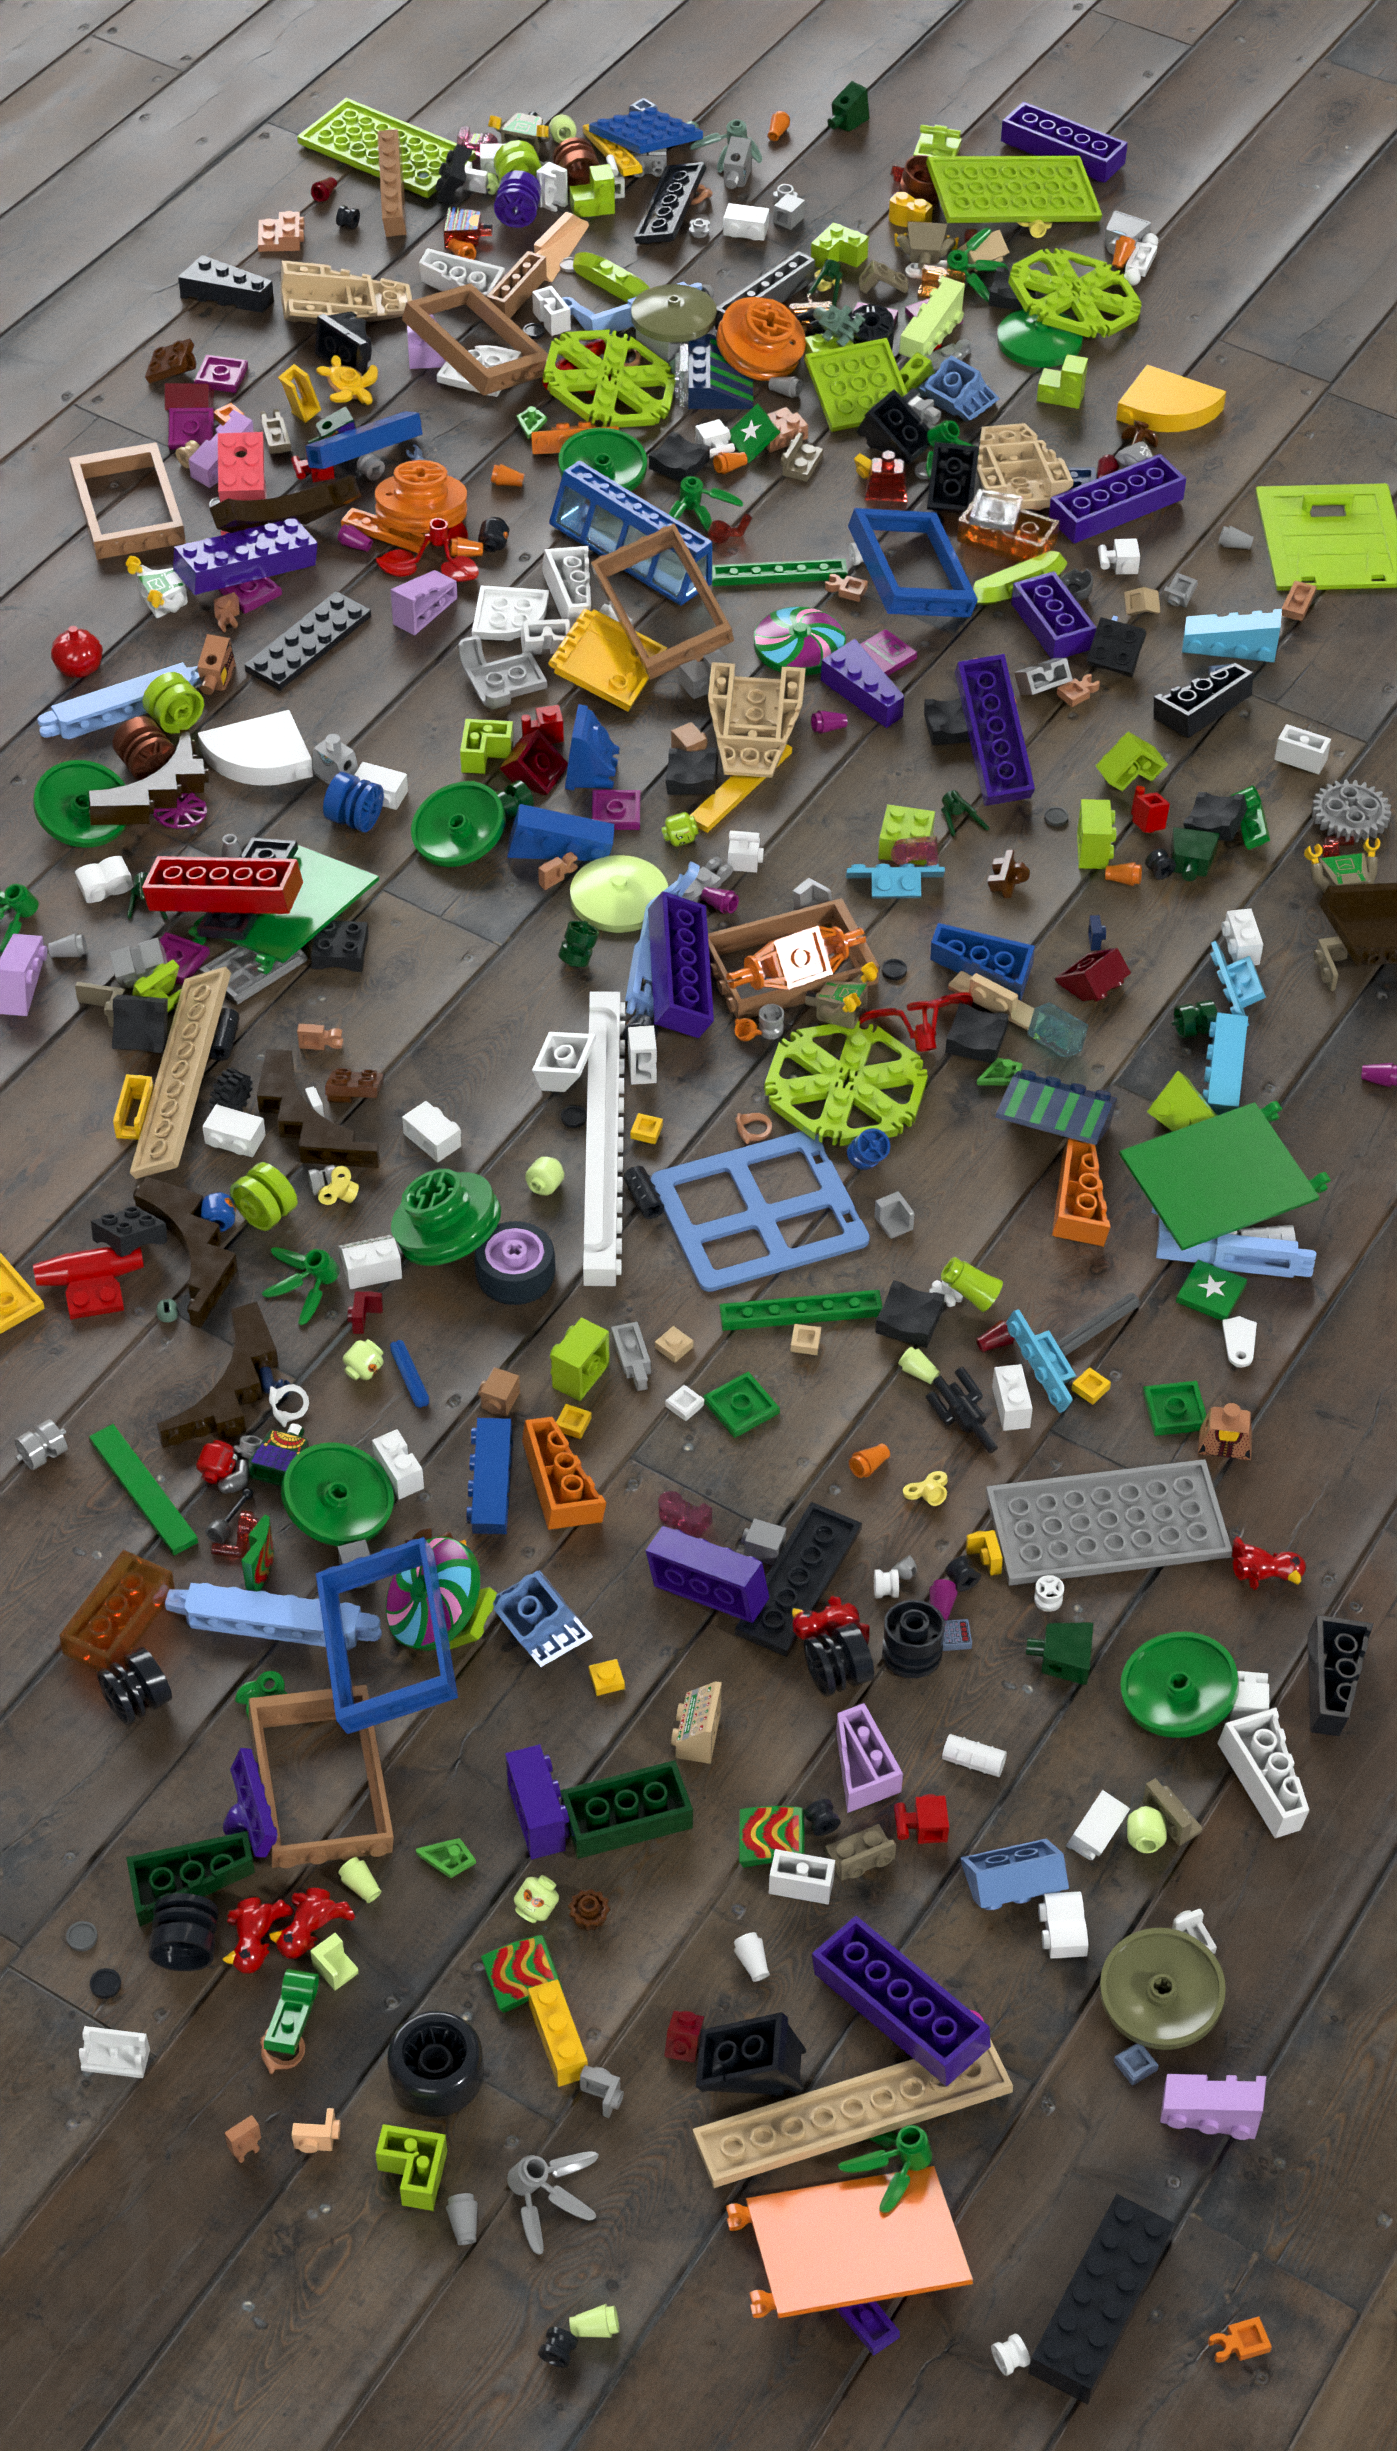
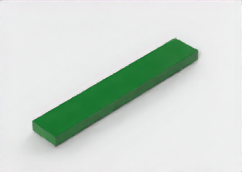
M846 559L712 565V586L829 581L830 574H836L841 579H845L848 576Z
M880 1290L719 1304L722 1331L878 1317L883 1308Z
M114 1424L89 1436L90 1443L173 1556L198 1543L196 1534Z

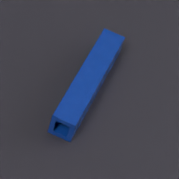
M404 411L305 445L308 465L310 468L325 469L423 435L420 414Z

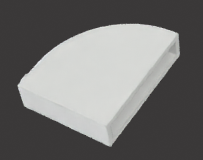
M289 710L198 733L200 752L205 761L215 771L234 781L264 786L285 784L313 777L311 756Z

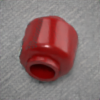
M214 1440L213 1443L204 1445L196 1463L197 1470L202 1474L201 1478L206 1482L217 1484L218 1481L232 1474L237 1462V1455L233 1452L234 1448L219 1440Z

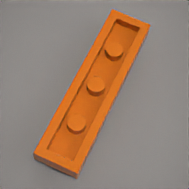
M353 507L341 520V526L344 524L348 526L353 525L366 536L416 553L419 552L425 540V534H427L405 532L383 524L376 515Z

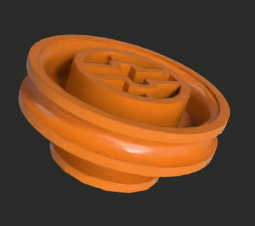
M761 297L742 298L732 303L725 311L716 333L718 348L728 364L741 374L761 381H770L771 377H787L797 367L806 347L803 327L794 314L782 303Z
M414 460L402 463L395 468L394 476L385 479L376 487L375 513L377 518L383 524L400 531L429 533L430 521L435 518L446 520L449 529L462 522L467 515L466 487L459 480L448 476L446 468L437 462Z

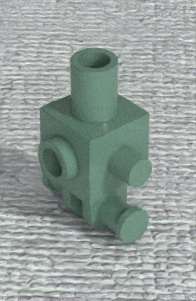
M833 305L828 310L818 306L813 313L814 318L819 320L820 325L825 330L822 337L828 342L832 336L839 339L836 343L840 347H844L849 340L852 341L854 339L853 333L859 332V326L865 319L861 315L856 314L855 319L852 321L848 316L852 309L847 305L842 310Z

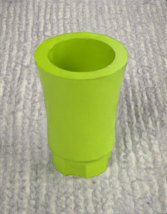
M956 1257L950 1259L941 1273L942 1281L948 1283L949 1287L968 1299L981 1312H985L990 1308L998 1297L1003 1285L1002 1280L990 1276Z

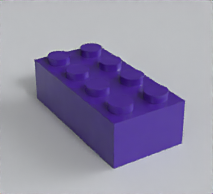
M1055 571L1013 583L1011 604L1051 659L1065 658L1090 650L1096 633V626Z
M662 1526L645 1550L654 1587L751 1623L754 1622L769 1600L763 1564L755 1557L744 1556L728 1547H720L709 1543L703 1538H695L681 1530H673Z

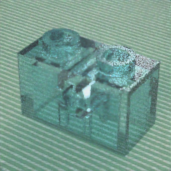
M1048 1002L1034 1008L1027 1035L1036 1039L1039 1044L1051 1048L1059 1056L1067 1058L1082 1051L1089 1025Z

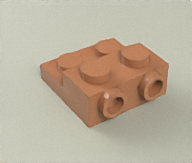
M279 212V219L268 218L259 220L258 252L300 251V242H304L305 229L304 217H300V212Z
M785 407L767 414L781 432L765 447L770 453L789 446L791 439L794 440L798 432L803 433V440L808 439V424L798 412L792 414Z

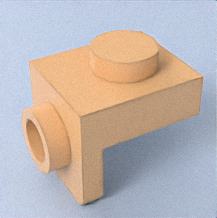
M327 2108L325 2125L293 2123L292 2140L294 2149H299L305 2153H315L317 2150L332 2151L334 2139H339L341 2127L340 2120L335 2119L334 2108Z

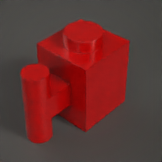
M307 453L306 460L300 461L298 456L291 458L298 479H304L307 472L310 473L313 482L335 479L334 466L325 469L310 468Z
M559 705L535 708L536 720L531 721L530 715L526 714L521 717L522 737L539 730L550 743L564 742L563 718Z
M1136 786L1131 810L1133 815L1132 822L1145 833H1153L1154 831L1165 829L1170 803L1157 792L1144 794L1145 788Z
M926 1794L922 1797H915L914 1812L910 1813L906 1812L905 1803L894 1804L897 1838L899 1840L908 1839L909 1829H916L918 1844L948 1842L949 1821L945 1795Z

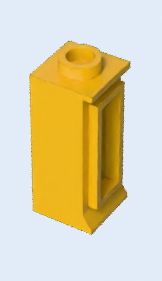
M293 364L278 377L290 403L291 412L306 423L321 411L315 391L306 372ZM292 379H295L302 398L300 400L296 392V386L290 382Z
M126 1074L113 1119L116 1138L139 1140L154 1089L152 1077ZM133 1099H141L138 1114L134 1120V1126H126Z

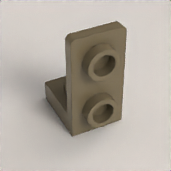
M872 260L859 276L860 291L866 294L877 285L879 280L904 293L908 291V279L904 274L895 272L884 263H879L875 260Z
M1339 936L1318 939L1317 949L1313 952L1314 962L1321 969L1322 981L1327 983L1330 991H1335L1338 980V972L1333 961L1347 959L1348 951Z
M77 982L75 985L77 1001L79 1003L104 1006V1015L108 1018L109 1027H113V998L116 995H126L125 989Z

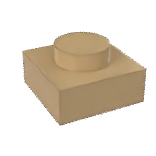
M794 1324L791 1352L818 1355L821 1327Z
M674 1326L655 1341V1349L674 1363L693 1348V1340Z

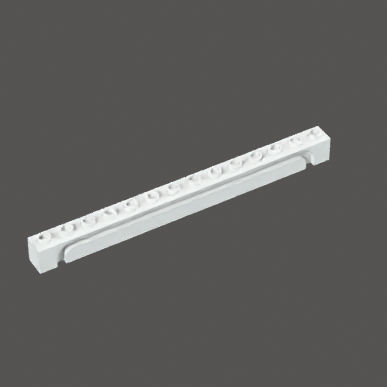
M590 992L589 1034H595L597 1038L588 1057L583 1276L584 1286H616V1275H621V1259H616V1254H622V1238H617V1234H622V1218H617V1213H622V1197H617V1193H623V1177H618V1172H623V1157H618V1152H623V1137H618V1133L624 1132V1117H619V1113H624V1097H619V1093L624 1094V1078H619V1074H624V1059H620V1055H625V1040H620V1036H623L625 1021H620V1017H625V1002H620V992Z

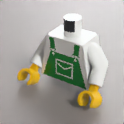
M129 556L125 563L128 567V572L130 574H136L137 572L139 593L156 618L170 612L175 613L187 604L186 591L190 589L173 568L152 570L141 565V561L137 557Z

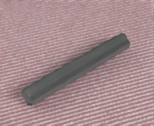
M1134 1293L1127 1294L1056 1342L1064 1356L1139 1306V1298Z

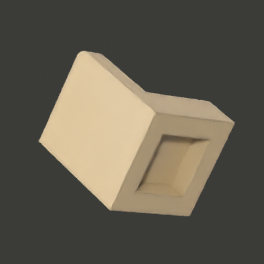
M1142 587L1124 592L1126 615L1132 616L1144 612L1160 613L1159 593L1157 590Z

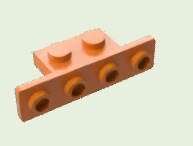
M591 421L578 422L577 426H569V423H557L556 427H551L549 431H535L531 433L532 453H559L566 440L578 432L592 428L619 430V427H596L595 424L591 425Z

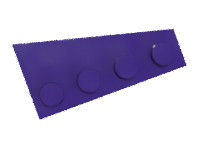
M853 639L822 659L821 681L885 728L903 717L904 695L856 639Z

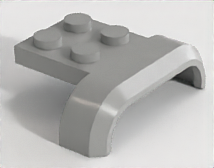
M479 635L461 639L459 642L458 650L463 669L481 702L489 709L494 710L509 706L513 697L547 688V680L531 652L486 663Z

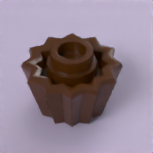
M591 1888L588 1891L580 1890L578 1895L571 1896L572 1902L567 1905L570 1909L569 1917L580 1929L589 1931L596 1930L597 1927L602 1926L611 1910L607 1905L609 1899L604 1898L602 1892H595Z

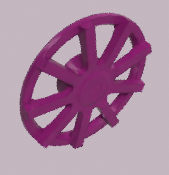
M182 793V798H185V800L180 802L178 798L177 808L154 809L153 816L157 822L169 828H191L205 819L207 815L206 802L196 797L194 793ZM201 807L203 811L195 810L192 808ZM169 811L160 817L157 815V812ZM189 814L198 815L201 818L194 821ZM171 817L174 820V824L166 823L164 820ZM187 820L189 822L186 825H178L179 821Z

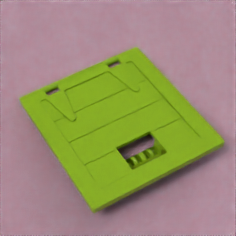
M1388 484L1256 487V497L1276 590H1291L1294 581H1314V583L1306 584L1317 586L1316 590L1397 588V518ZM1343 505L1345 516L1311 517L1310 514L1312 506ZM1372 579H1384V581H1372Z

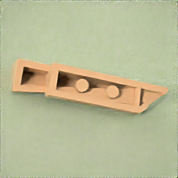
M565 212L534 244V253L546 257L547 278L545 281L553 282L561 270L559 264L563 263L562 260L570 256L589 227L587 221L580 219L574 214Z

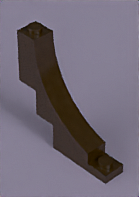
M348 475L333 484L323 483L300 492L262 500H233L228 498L209 509L218 530L234 533L290 518H296L301 524L307 525L362 496L355 477Z
M266 1049L257 1091L259 1112L279 1113L278 1128L280 1137L300 1139L299 1152L301 1163L379 1168L380 1155L378 1143L355 1142V1132L353 1130L329 1121L317 1113L303 1099L293 1079L294 1064L292 1051Z
M146 1176L142 1184L135 1188L133 1194L135 1205L165 1222L166 1228L184 1247L191 1263L188 1282L190 1302L187 1312L190 1316L191 1325L201 1329L238 1271L236 1253L219 1248L218 1246L222 1241L219 1224L201 1218L203 1195Z

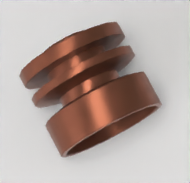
M575 137L564 140L555 148L552 155L553 164L567 169L569 193L570 186L590 184L589 166L600 165L591 144L583 138Z
M912 156L906 161L898 192H906L915 199H924L931 203L934 209L938 205L939 198L926 165L928 156Z
M135 717L128 720L115 732L112 740L114 751L138 780H143L168 763L176 751L158 725L149 717Z

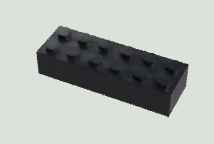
M1116 2193L1031 2357L1028 2374L1087 2405L1089 2404L1172 2239L1175 2227L1174 2222Z

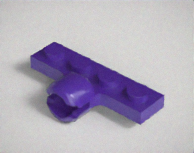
M240 1748L230 1768L238 1801L228 1811L223 1822V1832L226 1836L247 1831L249 1843L251 1842L255 1857H267L272 1845H275L278 1832L277 1828L273 1825L271 1807L266 1801L265 1787L261 1783L258 1763L255 1762L252 1749Z
M876 2301L835 2308L873 2356L900 2338V2331Z

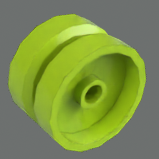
M521 140L510 141L502 145L493 159L494 169L499 181L505 174L515 170L530 173L537 179V171L542 168L534 147L528 142Z
M167 672L155 678L146 688L142 699L145 711L165 732L171 734L180 733V730H187L193 726L202 715L204 708L202 695L182 674L177 672Z
M264 1162L256 1164L248 1171L246 1176L239 1178L230 1187V1196L234 1199L239 1213L251 1225L263 1231L273 1228L280 1221L281 1217L287 1216L298 1204L297 1195L287 1178L278 1169Z

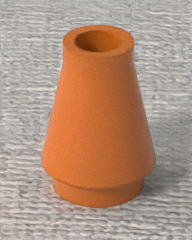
M778 111L772 115L767 134L771 141H778L779 137L790 126V117L787 113Z
M1120 236L1119 240H1116L1112 266L1118 269L1124 268L1136 248L1134 246L1135 240L1126 236Z
M452 239L448 243V249L454 255L472 260L475 259L476 250L473 244L458 241L457 239Z
M720 452L713 459L714 469L717 473L727 474L747 464V456L744 452Z
M502 464L500 466L494 465L491 477L492 483H496V486L522 487L523 473H519Z
M461 537L451 538L450 556H482L483 543Z
M1136 862L1106 866V880L1130 886L1141 883L1142 865H1138Z
M881 1443L875 1447L855 1452L849 1460V1467L856 1477H869L890 1457V1451L885 1444Z

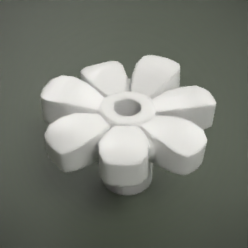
M934 1281L932 1288L929 1290V1293L937 1292L944 1294V1303L946 1302L948 1307L955 1306L956 1302L963 1300V1296L949 1287L948 1283L944 1281Z

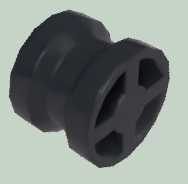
M341 205L336 215V224L341 227L348 226L352 230L356 229L360 219V211L355 208L348 209L347 206Z
M1164 849L1154 850L1145 860L1146 867L1149 870H1153V875L1159 880L1169 877L1176 868L1175 861L1168 858V854Z
M967 1555L957 1557L951 1561L945 1570L947 1576L950 1579H954L956 1589L960 1592L971 1589L981 1579V1573L978 1569L972 1567V1560Z
M829 1799L817 1800L811 1803L804 1811L806 1819L812 1822L811 1829L816 1836L828 1835L841 1824L838 1815L833 1813L834 1807Z
M549 2327L546 2332L547 2341L540 2346L538 2355L550 2365L566 2368L571 2361L570 2352L576 2348L578 2339L565 2329Z

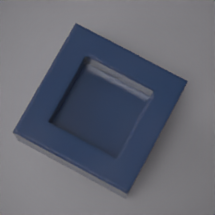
M1090 915L1088 939L1091 951L1101 950V942L1106 940V927L1101 925L1100 915Z

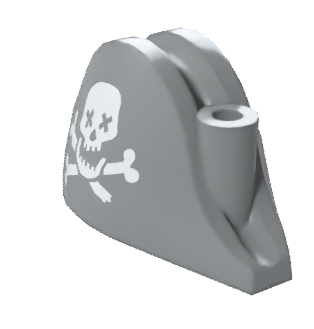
M1142 441L1118 451L1114 458L1122 468H1126L1153 457V454L1147 444Z

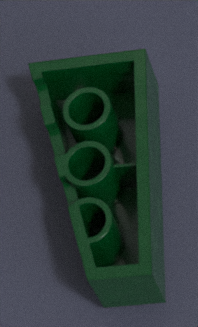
M247 1831L126 1857L139 1927L152 1922L155 1903L166 1895L188 1893L205 1897L255 1873Z

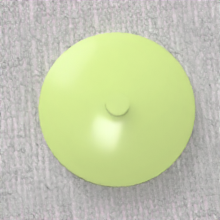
M625 855L607 856L586 864L576 873L570 887V900L576 915L582 921H587L588 924L595 928L614 933L631 932L642 929L645 907L652 899L668 888V883L657 867L643 859Z

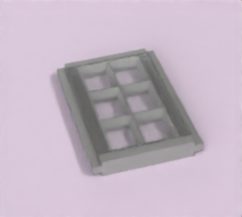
M237 945L199 970L203 974L226 967L231 972L225 996L238 1005L306 962L308 957L299 949L284 963L275 961L272 970L268 974H263L257 970L262 964L255 961L259 953Z

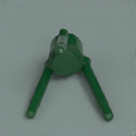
M827 259L806 296H811L822 279L827 282H832L835 279L832 305L836 307L839 284L843 275L839 272L840 264L832 259Z
M951 790L943 796L942 803L944 807L941 811L945 815L951 836L954 837L956 834L950 814L960 815L964 810L986 831L989 830V826L976 814L977 811L957 791Z
M141 872L134 877V887L131 888V898L127 912L128 919L132 917L136 896H139L141 900H145L142 886L149 873ZM160 911L163 919H167V913Z

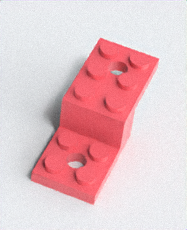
M263 432L218 433V493L220 502L228 498L233 500L266 499ZM239 451L247 453L246 456L241 458L236 457L235 454ZM221 530V535L229 533Z

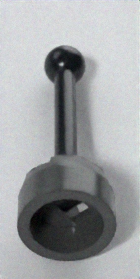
M246 1488L243 1490L241 1499L224 1520L216 1519L205 1529V1533L211 1541L216 1544H223L230 1535L229 1522L245 1501L253 1497L252 1489Z

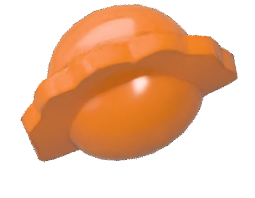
M737 1018L735 1020L734 1032L739 1040L750 1041L755 1036L762 1035V1031L757 1029V1025L753 1020L749 1018Z

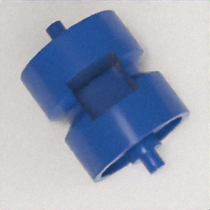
M870 1128L863 1131L848 1146L847 1156L850 1163L860 1170L873 1168L889 1154V1138L879 1129Z

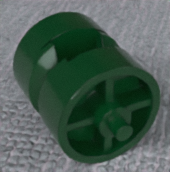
M520 780L505 787L504 792L502 790L496 792L505 808L506 823L516 817L519 804L534 806L531 790Z
M570 921L564 934L566 940H563L561 943L558 957L571 967L588 966L593 953L592 948L595 947L599 935L598 929L588 924L587 921Z
M1212 1000L1196 1002L1194 1006L1190 1003L1179 1005L1174 1008V1021H1171V1024L1175 1026L1180 1038L1196 1036L1198 1031L1201 1034H1208L1210 1023L1216 1022L1217 1013L1220 1012H1217Z

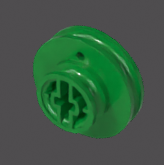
M436 1169L417 1177L407 1186L402 1194L401 1204L393 1215L391 1232L403 1255L409 1261L424 1266L446 1264L468 1255L492 1235L500 1221L501 1205L491 1185L484 1177L470 1172Z

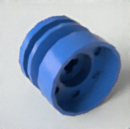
M339 772L327 788L323 803V814L327 820L338 824L346 823L350 828L361 832H368L380 815L384 799L383 787L369 780H360L358 776Z

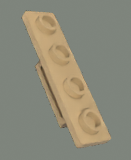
M960 971L948 985V989L955 993H971L974 1003L993 1013L1009 1014L1008 1020L1030 1032H1033L1045 1018L1043 1012L1018 1000L1016 993L977 973L972 976L964 971Z

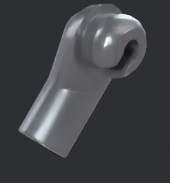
M238 1460L235 1472L219 1481L218 1488L222 1493H234L247 1486L249 1480L248 1460Z

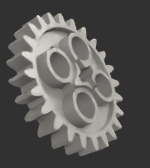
M1345 779L1344 784L1335 781L1334 787L1326 784V789L1320 788L1319 794H1315L1313 800L1312 817L1315 818V824H1321L1320 830L1328 829V836L1335 833L1337 840L1343 836L1346 842L1350 838H1354L1355 842L1358 843L1361 837L1366 841L1369 835L1376 838L1377 833L1383 834L1384 828L1388 827L1390 821L1391 805L1387 804L1388 798H1382V791L1374 792L1375 786L1368 789L1366 788V782L1360 786L1357 780H1354L1353 784H1349L1347 779Z

